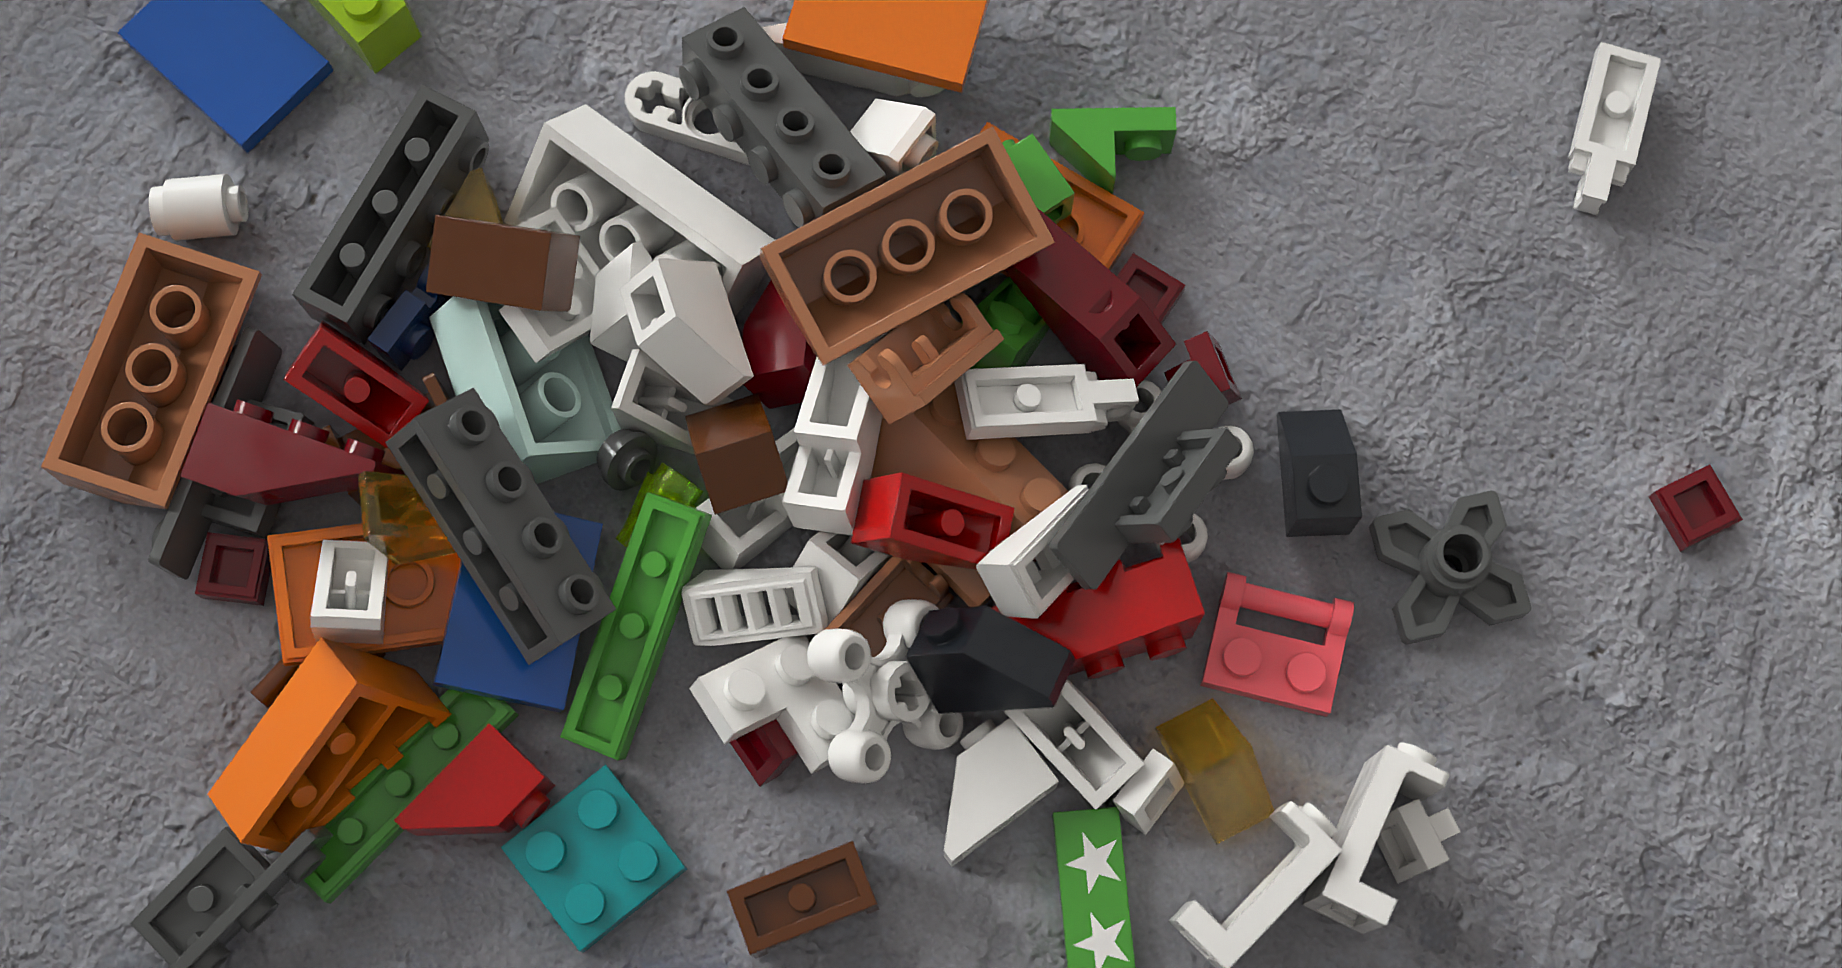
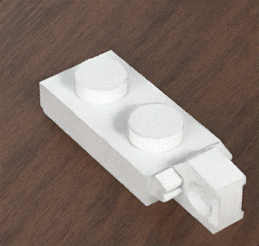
M1603 42L1596 49L1568 156L1571 159L1568 172L1581 175L1573 209L1598 215L1602 203L1605 204L1607 202L1611 184L1623 187L1627 176L1636 164L1661 58Z
M1085 364L969 369L955 380L966 440L1091 433V431L1105 429L1108 422L1128 420L1133 408L1139 403L1134 379L1097 380L1096 373L1086 371Z

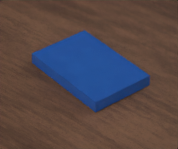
M151 0L117 32L127 45L246 153H249L334 71L327 59L260 0Z
M555 513L568 528L570 538L593 572L603 524ZM460 561L433 686L561 713L565 708L580 633L528 665L467 568Z

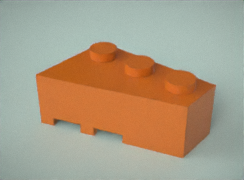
M321 637L207 794L241 843L283 853L306 829L325 826L356 798L350 790L382 763L389 770L404 757L398 748L430 721L437 728L451 715V712L415 669Z

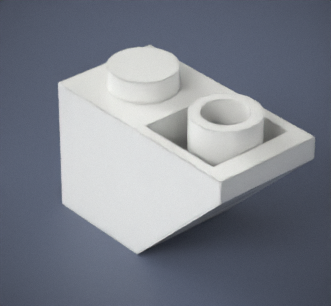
M875 99L850 131L885 172L886 182L935 157L939 142L936 140V114L926 107L882 99Z
M656 258L619 288L637 346L704 405H716L754 377L716 262Z

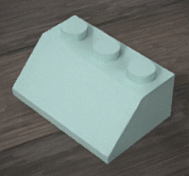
M453 296L429 317L455 395L458 396L474 387L485 406L496 416L500 429L521 462L526 464L532 472L536 484L597 463V454L603 442L611 434L621 430L611 410L613 403L593 346L590 344L589 335L535 363L499 312L504 306L502 304Z

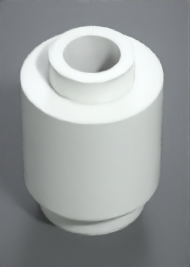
M229 174L167 179L163 186L150 189L149 213L156 234L158 236L170 235L175 241L233 236L238 233L239 223L246 222L248 219V202L243 186L234 185Z

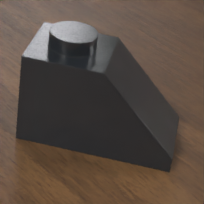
M1342 410L1278 412L1277 428L1286 537L1350 535L1362 518L1357 453Z
M988 606L946 607L939 610H929L906 655L908 662L939 714L1054 708L1076 660L1068 648Z

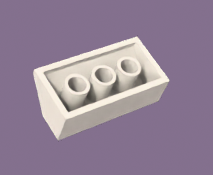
M586 104L544 122L504 220L507 224L516 226L557 207L576 235H580V242L600 270L631 244L640 240L653 261L656 258L716 262L734 317L755 293L766 272L759 258L760 249L775 241V239Z

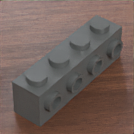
M745 7L682 37V66L679 67V77L684 89L692 99H701L712 112L714 122L721 135L728 142L735 141L747 155L749 165L756 178L764 185L770 183L780 195L789 218L797 227L800 228L886 182L885 172Z
M423 84L420 86L292 294L312 319L320 323L325 321L347 337L365 346L368 337L395 304L393 298L405 278L412 279L420 270L426 257L427 250L425 245L433 234L435 215H453L458 202L457 193L468 175L473 176L481 169L487 158L489 138L475 110Z
M474 387L415 417L385 442L528 665L616 610L606 594L601 579L592 572L570 538L568 528L556 516L536 485L532 472L526 464L521 462L500 429L496 416L485 406Z

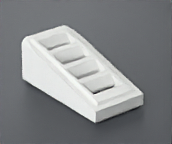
M1087 485L1075 486L997 545L977 564L976 568L998 610L1007 617L1037 619L1074 580V577L1050 550L1049 544L1088 492L1089 488ZM1034 558H1036V560H1037V562H1038V564H1039V566H1040V568H1041L1040 571H1038V569H1037V567H1036V565H1035V563H1034V561H1033Z
M817 567L704 570L682 588L684 607L695 646L728 645L817 634L829 625ZM793 587L799 615H791L785 588ZM762 591H767L772 615H767ZM737 594L741 595L745 616H741Z

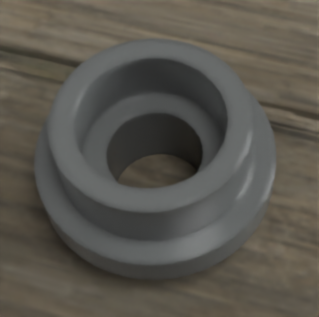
M621 429L611 434L603 442L597 454V466L601 470L603 480L611 488L618 491L628 490L644 483L651 476L655 468L657 458L656 442L646 433L640 431L633 432L630 429Z

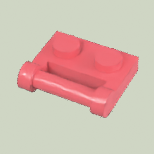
M1227 572L1200 686L1327 717L1331 713L1345 642L1353 617L1354 602L1334 598L1332 603L1249 584L1246 583L1247 576ZM1241 607L1325 628L1322 645L1237 625L1239 609Z

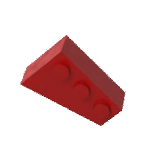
M1178 538L1173 543L1160 545L1162 557L1125 567L1123 560H1118L1097 589H1083L1078 582L1070 584L1037 619L1009 618L1071 650L1076 660L1069 675L1085 671L1088 679H1095L1125 668L1123 659L1147 652L1149 660H1158L1184 651L1187 648L1184 640L1193 637L1205 612L1180 538ZM996 605L990 607L991 609L1001 613Z

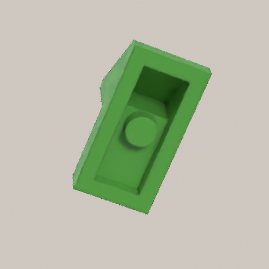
M1176 107L1051 109L1049 145L1086 179L1113 194L1116 180L1115 155H1125L1128 159L1135 161H1148L1156 159L1162 154H1171L1177 131Z

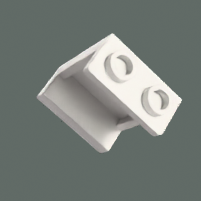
M1399 743L1397 749L1390 745L1385 746L1364 763L1336 826L1338 831L1331 838L1342 851L1313 880L1302 903L1303 906L1361 934L1387 925L1397 900L1359 882L1397 792L1413 800L1419 799L1421 802L1445 788L1450 774L1435 767L1437 758L1434 755L1414 745Z
M1289 801L1277 807L1269 816L1293 840L1294 848L1221 925L1196 900L1186 902L1168 920L1215 968H1230L1342 851L1331 839L1338 831L1336 827L1309 802L1303 807H1298L1295 803Z

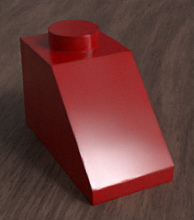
M322 321L287 370L283 379L385 448L388 447L385 442L412 419L419 416L429 402L428 397L377 356L325 321Z
M903 472L865 479L862 484L851 544L905 560L977 570V564L992 549L1010 536L1015 508Z
M489 723L394 821L403 830L416 836L510 833L517 825L524 829L542 815L551 802L546 795L556 785L506 736Z

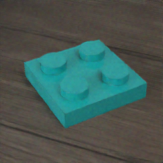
M606 764L501 846V849L579 952L582 953L586 952L688 870Z

